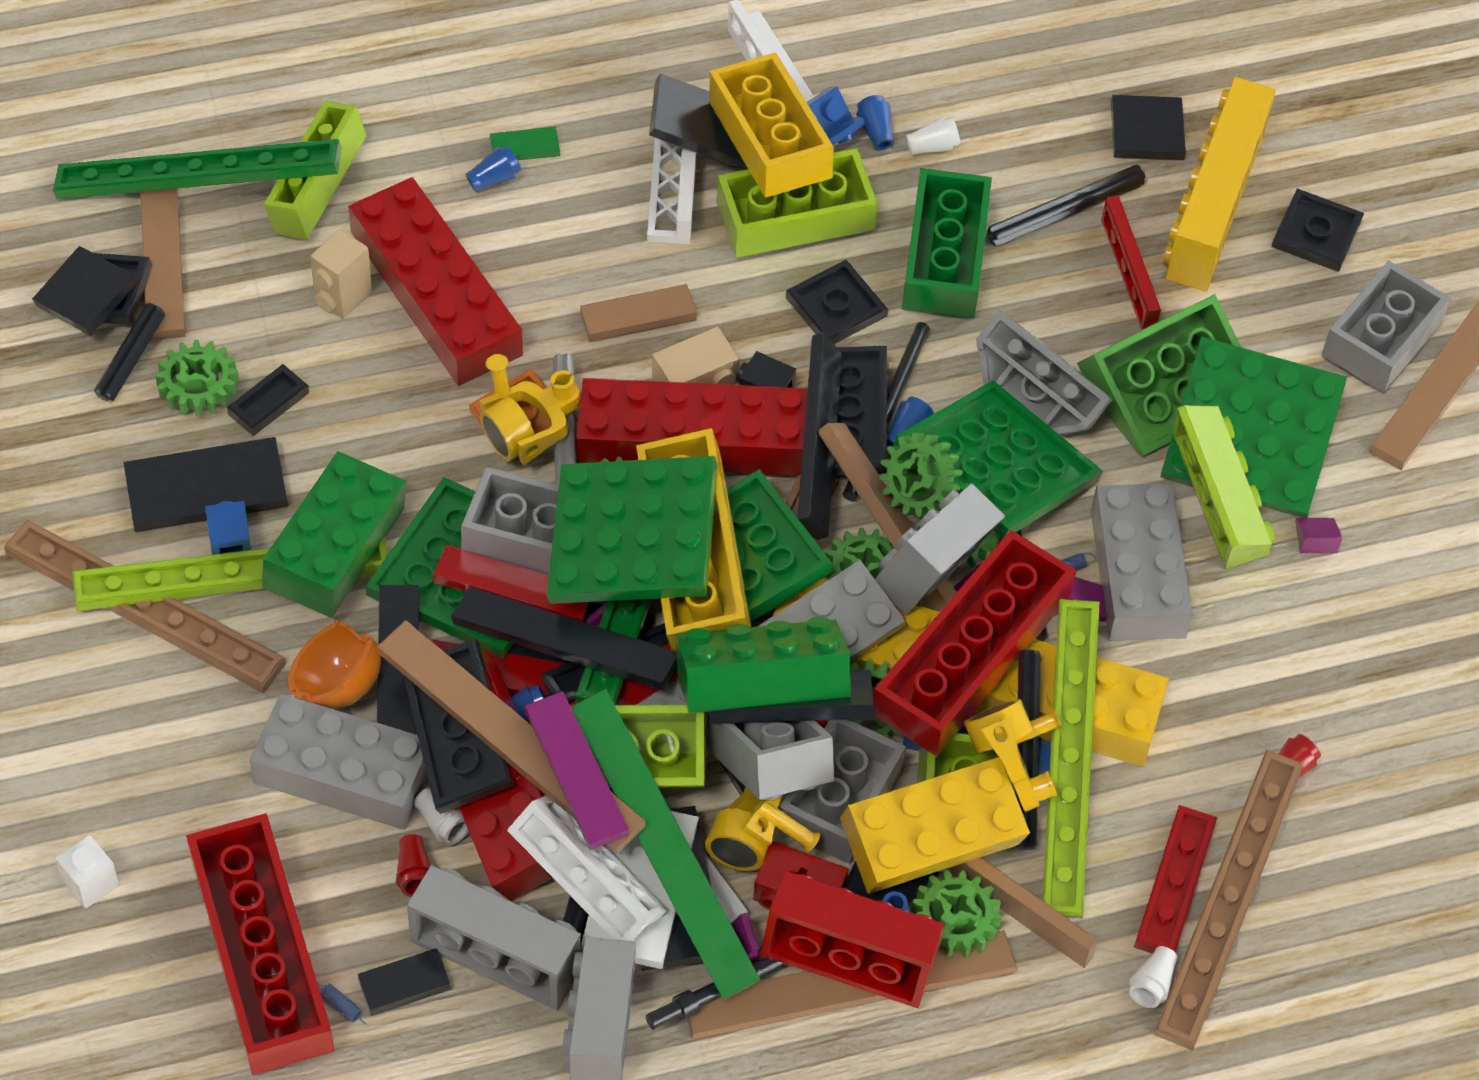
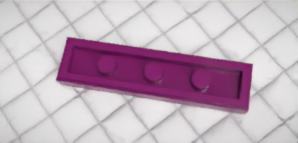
M559 692L526 705L525 713L590 851L628 836L629 828L564 692Z

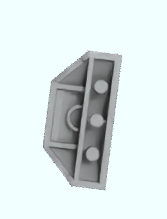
M998 310L976 338L983 386L994 380L1059 435L1089 430L1113 400L1071 364L1000 310Z

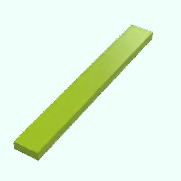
M385 537L381 540L379 548L366 564L359 578L373 576L387 557ZM270 548L72 571L76 611L109 608L120 604L134 605L135 602L149 600L151 602H159L163 598L170 597L185 599L265 589L262 587L263 558Z
M1059 599L1053 708L1057 713L1063 730L1056 728L1051 733L1049 773L1058 795L1048 798L1042 901L1067 918L1082 919L1100 602Z

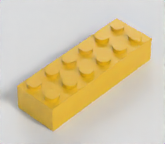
M1235 77L1231 89H1223L1217 107L1222 112L1218 111L1217 115H1213L1208 135L1213 137H1208L1207 141L1204 140L1198 157V161L1203 162V164L1199 163L1197 167H1194L1188 187L1193 190L1189 189L1187 194L1184 193L1178 211L1180 215L1177 220H1174L1168 237L1170 242L1163 258V263L1169 265L1166 280L1205 292L1208 291L1265 134L1276 92L1275 88Z
M712 428L636 445L639 460L715 456L718 465L707 596L661 598L666 634L672 650L677 651L676 634L686 633L694 628L715 631L726 630L729 626L737 624L751 627L722 460Z

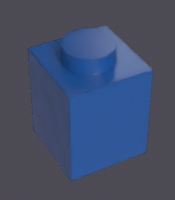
M223 501L216 505L205 506L212 555L251 550L244 501Z

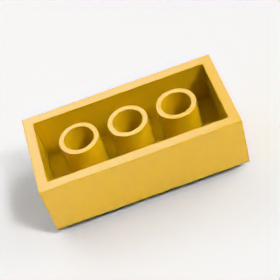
M776 52L709 71V103L765 198L832 178L834 146Z
M999 757L848 805L840 816L868 894L1017 846L1030 833L1003 762Z

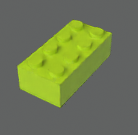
M857 148L833 153V176L831 179L766 198L749 169L718 175L716 203L735 258L875 230L878 203Z

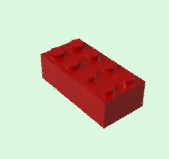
M784 871L769 910L760 955L919 1009L945 924L934 921L927 915H916L895 908L885 901H875L854 894L846 888H836L815 881L810 876Z

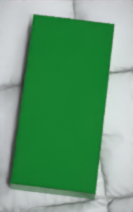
M556 126L490 133L491 150L493 151L496 147L501 149L509 146L518 161L560 156Z

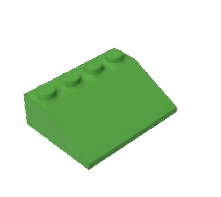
M1215 294L1077 362L1081 373L1113 399L1104 411L1140 457L1170 443L1177 408L1181 407L1201 337L1241 347Z

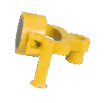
M494 354L486 360V366L491 370L495 394L479 400L481 407L480 422L486 437L500 457L509 462L519 456L520 462L525 466L567 435L568 428L565 416L579 407L581 400L580 390L577 384H575L574 375L567 370L555 372L550 378L551 386L544 390L530 381H522L509 388L506 372L508 359L502 354ZM525 401L537 407L549 420L551 427L535 434L530 421L516 402Z
M1016 699L985 710L964 722L976 753L995 750L1006 768L1025 812L1039 807L1040 801L1058 795L1049 771L1032 779L1029 778L1017 745L1056 728L1063 730L1054 708L1052 713L1029 721L1021 699Z
M745 787L740 797L734 800L727 809L720 810L715 816L705 841L704 851L728 868L738 871H753L759 869L763 864L769 846L772 844L774 827H777L805 847L806 853L810 852L818 843L820 832H811L778 809L786 793L777 799L759 800Z

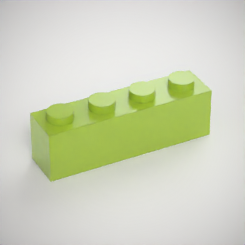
M324 101L300 142L339 139L342 150L338 174L278 179L264 203L275 234L308 240L367 136L356 106Z

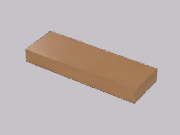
M687 284L580 305V314L589 342L695 321L697 316Z

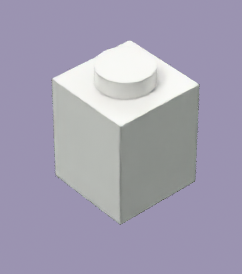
M88 835L55 858L62 882L85 909L119 886L114 863L91 835Z

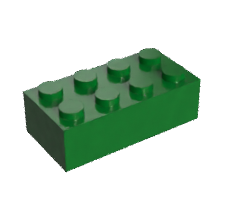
M920 168L901 309L966 318L975 317L992 177Z
M337 451L263 558L262 587L332 618L365 569L367 563L379 548L381 540L387 536L404 510L406 480Z
M814 617L807 622L801 623L773 621L768 623L767 626L758 627L737 624L729 626L726 630L715 631L694 628L686 633L676 634L678 680L688 713L851 697L850 652L836 619L830 620L825 617Z

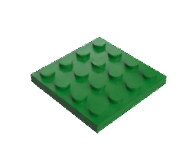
M1201 337L1181 407L1185 405L1218 406L1222 417L1228 416L1231 421L1235 435L1231 439L1236 452L1241 450L1246 459L1248 472L1245 473L1249 486H1256L1260 495L1261 506L1297 517L1307 518L1347 377ZM1172 434L1160 478L1193 487Z
M994 380L899 433L893 446L900 447L898 438L903 436H910L911 438L912 433H924L925 437L926 435H938V443L949 442L951 445L947 454L959 456V459L953 463L954 469L962 470V475L954 477V482L961 486L960 490L956 491L960 494L972 483L1005 515L993 530L1002 539L1010 530L1014 532L1019 531L1099 481L1103 472L1102 469Z
M715 456L561 464L546 594L550 604L707 596L718 466Z
M760 469L727 488L750 622L835 570L830 559Z
M443 477L365 586L366 596L379 601V585H419L420 621L465 642L475 638L480 643L482 650L503 659L513 643L454 625L451 615L466 592L433 583V574L446 545L461 549V526L476 492Z

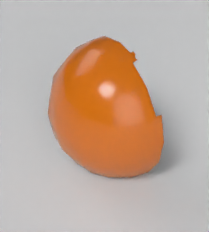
M335 620L334 623L317 632L297 654L288 674V690L295 698L334 710L353 705L370 691L380 673L381 655L378 653L377 642L365 633L360 636L348 624Z

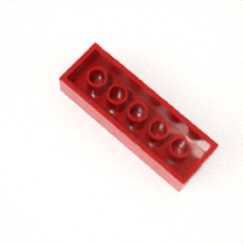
M413 177L348 205L352 235L356 240L368 247L370 261L458 386L490 372L491 370L486 366V360L494 354L506 356L508 362L523 356L522 328Z
M583 378L577 429L578 463L601 462L603 458H606L609 462H614L617 457H621L623 461L639 460L636 445L712 428L721 455L724 473L752 474L760 469L764 475L798 476L801 474L808 388Z
M1010 530L874 688V717L937 757L961 729L964 722L971 717L1019 659L1020 651L1026 650L1059 610V599L1068 600L1071 597L1077 570Z
M482 651L492 693L518 714L497 663ZM511 766L516 786L463 805L459 809L491 887L508 900L513 901L553 877L507 831L532 801L546 796Z
M267 813L186 835L192 864L252 1075L334 1052L331 1027Z

